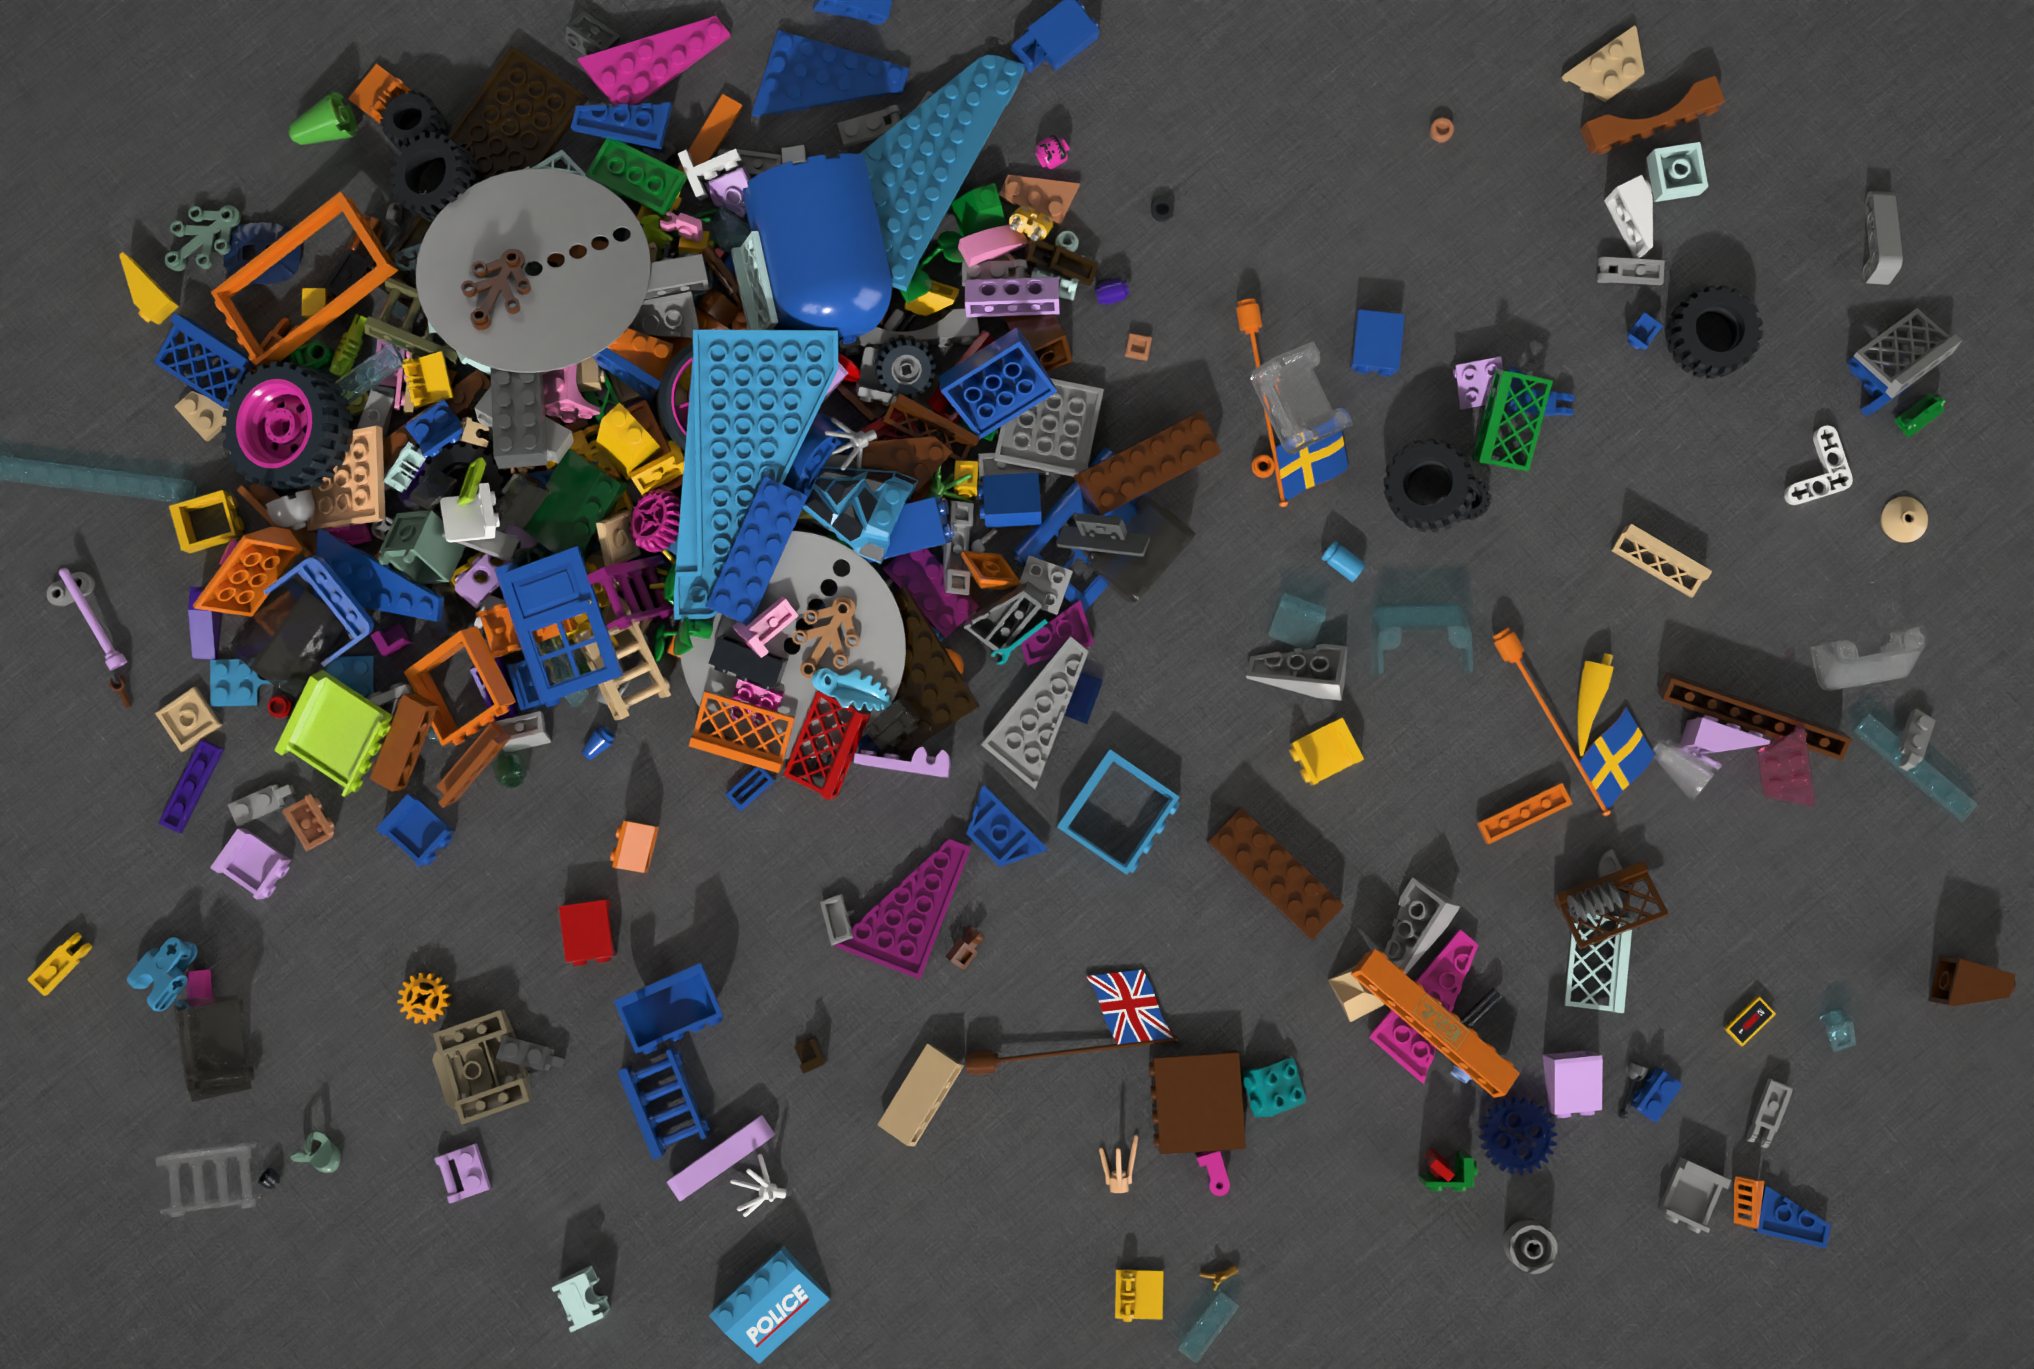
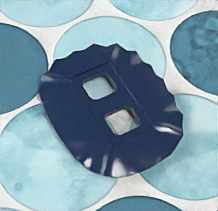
M266 222L238 225L237 228L231 231L229 243L231 250L223 255V265L228 275L232 276L251 261L244 260V247L256 246V256H258L291 229L286 225ZM300 245L251 283L271 284L290 279L297 272L300 265Z

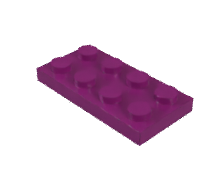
M927 548L898 555L883 568V571L900 590L908 587L927 620L944 638L948 637L980 608L969 595L945 592L943 566Z

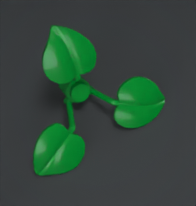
M944 231L939 235L938 243L940 246L921 264L918 263L907 291L900 290L907 303L930 291L932 287L931 280L922 271V268L937 253L943 251L945 258L952 262L965 261L958 249L960 239L964 238L961 234L954 231Z
M676 561L668 570L664 582V598L668 599L672 604ZM684 616L679 623L678 631L665 632V625L659 624L652 639V656L657 663L663 654L664 639L667 636H675L673 653L679 656L694 648L690 636L710 639L713 631V621L689 619Z

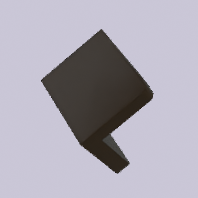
M816 1036L794 1046L801 1061L800 1068L803 1074L827 1062Z

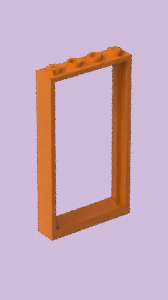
M340 191L211 291V294L215 298V306L225 314L227 325L238 335L237 341L250 354L248 358L256 367L261 364L270 366V362L282 361L399 270L353 199ZM343 211L378 266L264 353L231 298Z

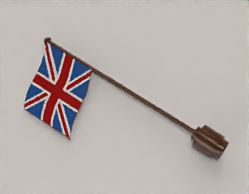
M1142 970L1091 975L1086 977L1096 992L1105 1022L1117 1044L998 1058V1053L993 1054L992 1049L970 1051V1054L965 1055L966 1073H972L973 1075L995 1073V1068L999 1067L1000 1062L1168 1042L1176 1044L1178 1037L1176 1035L1172 1036L1166 1025L1152 985Z

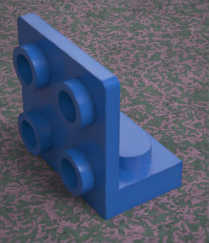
M444 398L404 424L405 428L419 444L424 458L436 456L442 451L444 445L449 442L452 444L458 441L464 432L460 419Z

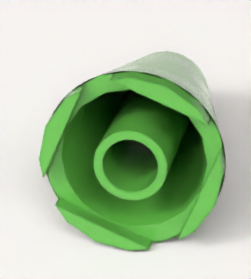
M332 92L290 123L288 132L294 142H297L299 145L354 137L357 134L354 131L358 129V125L350 105L345 106L341 101L345 98L338 92Z

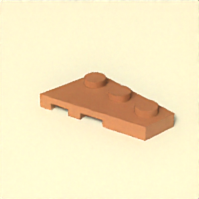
M1008 175L998 195L1000 199L1017 207L1026 205L1033 208L1038 215L1041 212L1049 216L1053 224L1061 226L1080 187V183Z

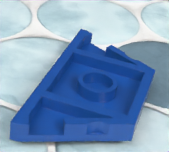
M985 785L981 788L966 834L999 867L1045 852L1048 849Z

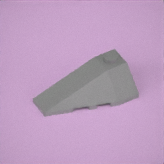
M1320 644L1316 645V648L1302 650V648L1294 649V652L1281 654L1274 652L1251 656L1246 677L1247 679L1316 698L1341 700L1345 684L1347 646Z
M1413 877L1400 896L1398 903L1400 909L1397 919L1394 918L1392 924L1394 926L1391 940L1387 942L1385 949L1388 960L1395 966L1401 967L1406 974L1448 927L1460 908L1458 904L1443 893Z

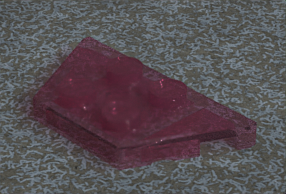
M1799 724L1795 727L1796 730L1786 737L1780 736L1771 745L1765 746L1756 752L1762 792L1765 797L1815 806L1805 730L1803 725Z

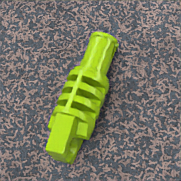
M355 314L349 331L342 335L343 338L340 340V345L334 353L330 372L334 375L345 378L353 366L355 358L358 356L357 353L363 344V339L361 338L365 331L367 318Z

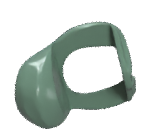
M314 1130L307 1136L304 1150H297L290 1158L295 1162H309L320 1172L331 1173L338 1168L341 1153L325 1133ZM312 1140L320 1141L321 1145L318 1150L310 1154Z

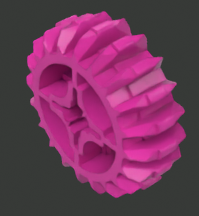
M658 488L657 490L651 489L649 493H644L642 499L638 498V504L633 506L634 512L630 514L632 519L628 523L631 527L628 533L632 535L631 540L639 548L649 552H663L665 548H670L671 543H676L681 500L678 496L670 491Z

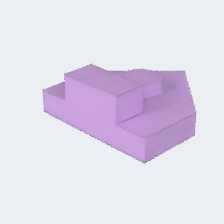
M745 166L720 174L718 177L704 183L714 205L720 208L725 207L742 218L747 216L742 190L748 187L747 182L751 180V177Z

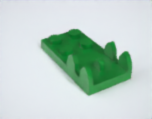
M606 138L585 175L588 179L601 184L618 197L622 195L665 217L666 212H669L688 178L685 173L618 140Z

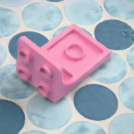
M577 364L544 372L545 415L557 416L562 418L564 422L574 423L577 419H590L593 415L600 414V408L588 403L578 390L576 384Z

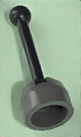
M1632 1061L1629 1063L1627 1073L1632 1080L1623 1108L1618 1112L1620 1118L1624 1119L1628 1116L1627 1108L1636 1081L1644 1079L1647 1075L1649 1068Z

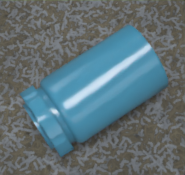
M1335 540L1324 551L1321 559L1323 561L1326 560L1328 565L1353 582L1367 564L1344 546L1338 545L1339 543Z

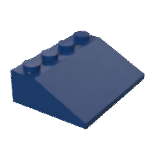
M1017 327L939 376L941 392L972 431L980 437L979 439L1058 392L1030 344Z

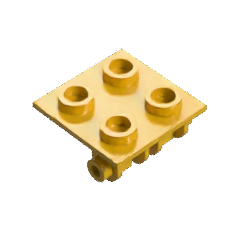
M443 351L416 359L409 358L403 360L402 368H404L405 376H408L405 381L410 383V385H407V389H410V402H413L415 408L435 403L442 398L446 400L454 397Z
M1116 1270L1115 1318H1123L1124 1322H1132V1319H1163V1271Z

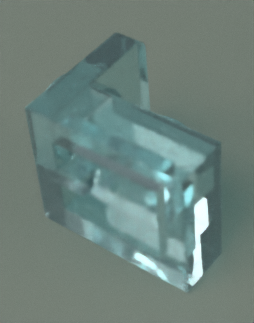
M1842 1010L1833 1011L1820 1017L1821 1023L1827 1028L1829 1047L1834 1052L1856 1045L1853 1021Z

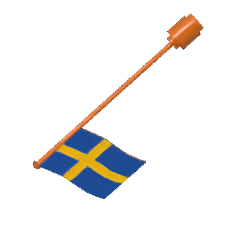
M1245 299L1237 302L1238 323L1240 331H1245V334H1250L1272 457L1275 463V473L1281 500L1279 505L1286 507L1288 505L1286 501L1305 489L1329 481L1349 468L1338 413L1326 423L1296 434L1275 447L1255 333L1259 332L1258 328L1263 326L1259 304L1256 303V299Z
M1509 627L1501 630L1492 636L1495 640L1493 642L1504 662L1508 660L1510 663L1516 662L1603 810L1602 815L1608 816L1611 813L1609 808L1621 792L1650 764L1654 757L1653 751L1629 710L1625 707L1615 723L1591 744L1582 758L1578 760L1520 661L1523 657L1522 652L1525 651L1514 631L1511 632Z

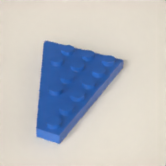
M778 30L752 115L758 118L760 115L782 114L785 111L805 110L813 106H829L837 102L847 103L858 101L861 98L900 94L904 92L910 70L900 65Z

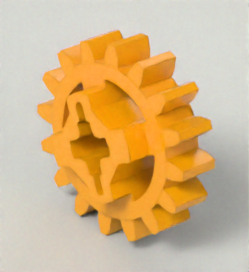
M425 972L419 973L418 977L416 975L410 976L411 982L405 981L402 983L406 989L398 991L400 995H403V998L397 1000V1003H403L404 1007L400 1009V1012H408L407 1020L415 1017L414 1023H420L423 1019V1023L428 1024L430 1023V1018L433 1021L439 1020L438 1014H446L443 1007L450 1006L451 1003L446 1001V998L450 997L451 993H445V989L449 985L440 984L443 979L442 977L434 979V973H429L426 978ZM422 982L429 983L433 985L434 988H428ZM425 994H431L425 1002L417 1003ZM439 996V1002H438V1005H436V1000H437V997ZM415 1008L422 1009V1011L424 1013L426 1012V1014L417 1012Z

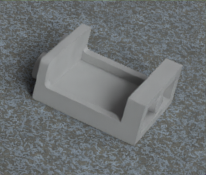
M1680 1157L1658 1209L1665 1213L1664 1218L1678 1224V1221L1681 1220L1687 1223L1686 1228L1696 1233H1700L1701 1230L1709 1233L1710 1228L1707 1227V1223L1722 1188L1728 1189L1731 1180Z

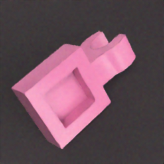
M666 212V219L670 222L660 221L661 229L664 231L678 230V235L700 242L703 237L702 222L697 218L683 213L677 216L672 212Z

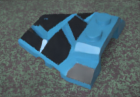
M822 466L803 509L824 527L831 529L841 541L844 540L858 555L881 564L890 545V535L905 502L910 501L918 480L897 471L854 468L841 470V467Z

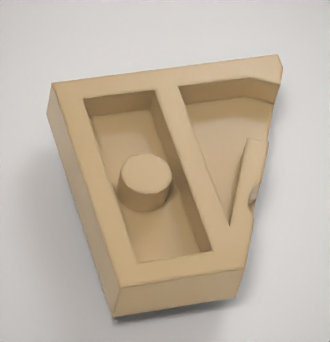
M191 391L174 406L205 441L209 442L222 430V426L226 425V417L222 416L224 410L228 411V409H224L208 397Z

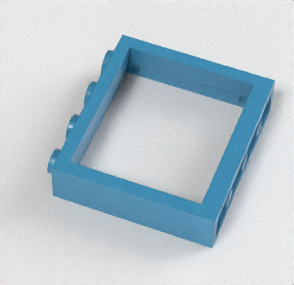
M1109 749L1057 825V828L1127 875L1129 871L1134 873L1141 863L1137 859L1142 852L1147 854L1154 844L1151 841L1154 834H1160L1167 824L1164 820L1169 813L1171 815L1175 813L1180 805L1177 802L1180 797ZM1112 762H1115L1168 798L1125 864L1069 827Z

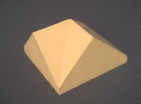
M1357 965L1328 979L1350 1022L1385 1005L1351 975V972Z

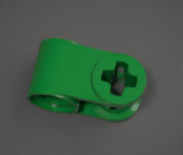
M314 341L298 347L287 358L290 359L291 363L317 370L332 364L335 352L324 343ZM324 349L323 356L318 358V352Z

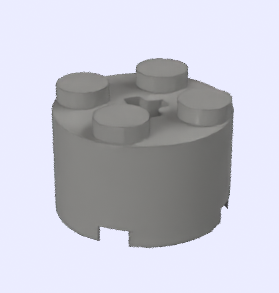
M1521 1220L1511 1225L1503 1235L1505 1254L1519 1269L1532 1274L1545 1272L1553 1265L1558 1246L1552 1233L1533 1220ZM1530 1243H1533V1244L1531 1245V1250H1530V1251L1527 1250V1248L1529 1247V1244H1530Z

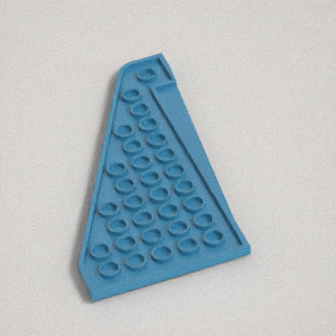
M692 330L693 358L675 568L674 619H682L684 616L689 619H708L718 614V612L705 607L759 484L763 476L783 484L838 371V331Z

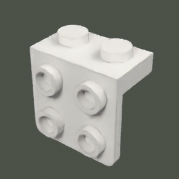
M489 483L479 484V493L476 494L475 500L467 505H458L459 496L444 497L440 500L446 541L459 542L495 538V528L500 525L498 513L493 512V506L496 505L495 492H490Z

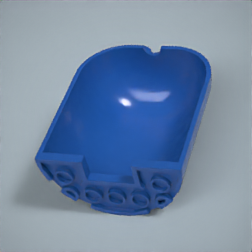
M839 153L838 157L826 158L825 155L807 157V162L794 164L792 161L768 169L748 181V187L743 188L742 194L750 231L759 232L778 323L775 326L776 330L838 331V345H840V341H842V344L853 343L857 337L873 330L881 322L888 309L891 299L892 282L864 155Z

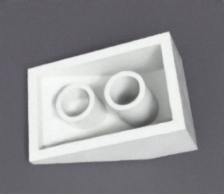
M1642 175L1616 187L1604 200L1634 259H1640L1653 247L1652 189L1649 182L1644 180Z

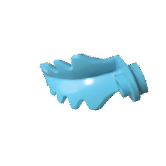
M821 668L815 671L812 676L813 686L827 696L835 697L843 708H848L852 702L857 710H861L863 704H865L869 711L873 709V706L875 710L879 711L880 708L885 710L886 707H891L892 702L889 700L890 694H886L887 689L885 687L879 689L881 682L877 681L871 685L872 675L868 674L861 678V671L859 669L839 675L828 668Z

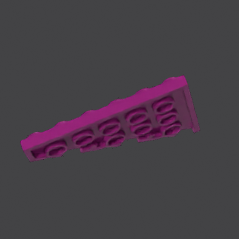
M952 839L947 840L851 928L853 938L837 943L835 947L914 978L921 979L971 847Z

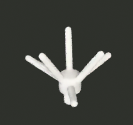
M762 1154L758 1155L764 1180L751 1169L746 1171L761 1186L735 1179L730 1180L732 1184L759 1191L760 1197L737 1207V1211L748 1208L743 1213L744 1217H747L764 1200L772 1202L775 1197L785 1198L786 1189L777 1188L776 1184L770 1183Z

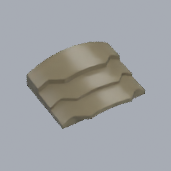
M504 1009L433 1033L437 1049L433 1055L432 1062L440 1081L445 1103L457 1111L461 1125L533 1100L526 1066L496 1059L503 1035L516 1038Z

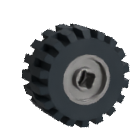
M898 335L899 338L894 339L892 337L889 339V343L886 344L884 342L881 345V351L878 350L876 354L875 370L880 383L887 392L890 391L894 396L899 393L905 397L911 395L913 398L916 397L915 393L920 392L922 394L925 392L924 388L926 386L930 387L932 384L930 380L931 378L934 379V369H936L934 358L928 347L920 339L916 340L910 335L908 337Z

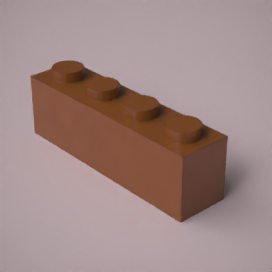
M417 693L402 695L397 703L394 718L389 723L391 728L387 733L386 739L382 742L378 759L373 764V772L370 777L372 781L392 792L406 789L439 705Z

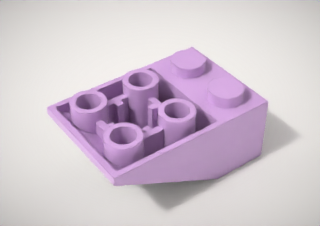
M1704 715V718L1696 717V719L1687 720L1679 747L1705 754L1770 744V740L1764 739L1761 733L1755 731L1743 732L1740 731L1741 727L1731 723L1723 725L1718 723L1717 718Z

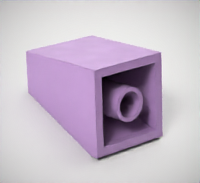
M1590 1050L1542 1055L1549 1112L1557 1115L1558 1118L1571 1117V1113L1580 1112V1115H1594L1596 1110H1602V1055Z

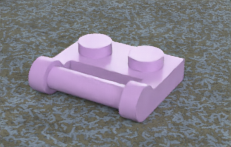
M477 1143L434 1158L436 1165L440 1167L449 1194L447 1196L449 1204L491 1189ZM452 1159L455 1160L464 1188L460 1192L457 1190L448 1162Z

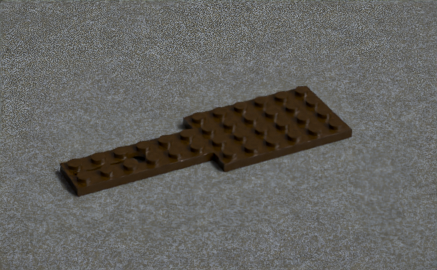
M511 45L447 137L466 149L476 161L473 163L478 165L479 172L474 174L480 177V182L503 173L523 170L528 166L533 168L546 160L572 123L576 106L585 105L588 98ZM443 157L435 159L437 162L446 167ZM419 215L390 254V258L399 271L389 278L404 280L406 285L417 288L415 263L417 262L423 238L432 224L431 221ZM385 281L378 286V288H380L387 294L390 293L385 291ZM402 297L397 299V301L410 308L411 301Z

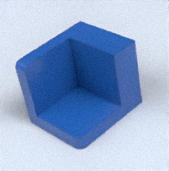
M1030 31L1026 32L1012 44L1013 56L1020 63L1025 64V69L1028 73H1031L1046 60L1045 56L1035 45V37Z

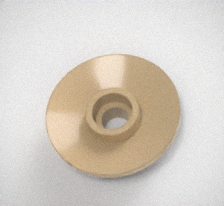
M1906 496L1894 498L1882 510V528L1888 537L1897 542H1912L1920 538L1927 528V512L1924 506L1914 498ZM1906 514L1910 516V522L1905 520Z

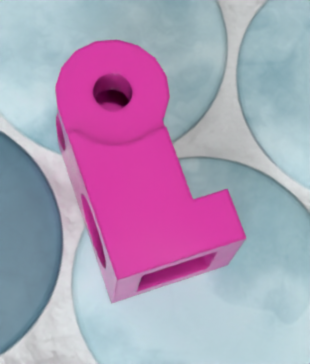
M1220 1150L1196 1153L1199 1166H1206L1209 1175L1207 1183L1211 1192L1216 1196L1227 1194L1230 1183Z

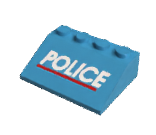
M783 1245L717 1304L709 1316L724 1334L760 1364L831 1298Z

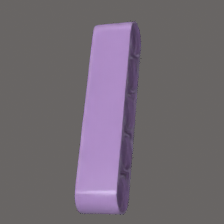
M760 1115L666 1182L680 1202L768 1141L775 1133L763 1115Z

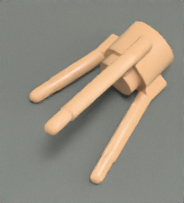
M1137 1134L1133 1138L1127 1175L1126 1171H1123L1121 1167L1120 1148L1116 1149V1171H1112V1175L1110 1174L1104 1149L1102 1147L1099 1148L1106 1176V1184L1110 1185V1192L1125 1193L1129 1191L1128 1184L1132 1183V1171L1138 1142Z

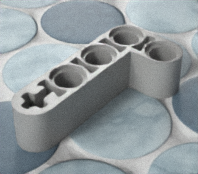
M1869 191L1865 199V215L1870 258L1863 267L1862 281L1867 284L1889 285L1899 272L1903 261L1896 195L1894 192Z

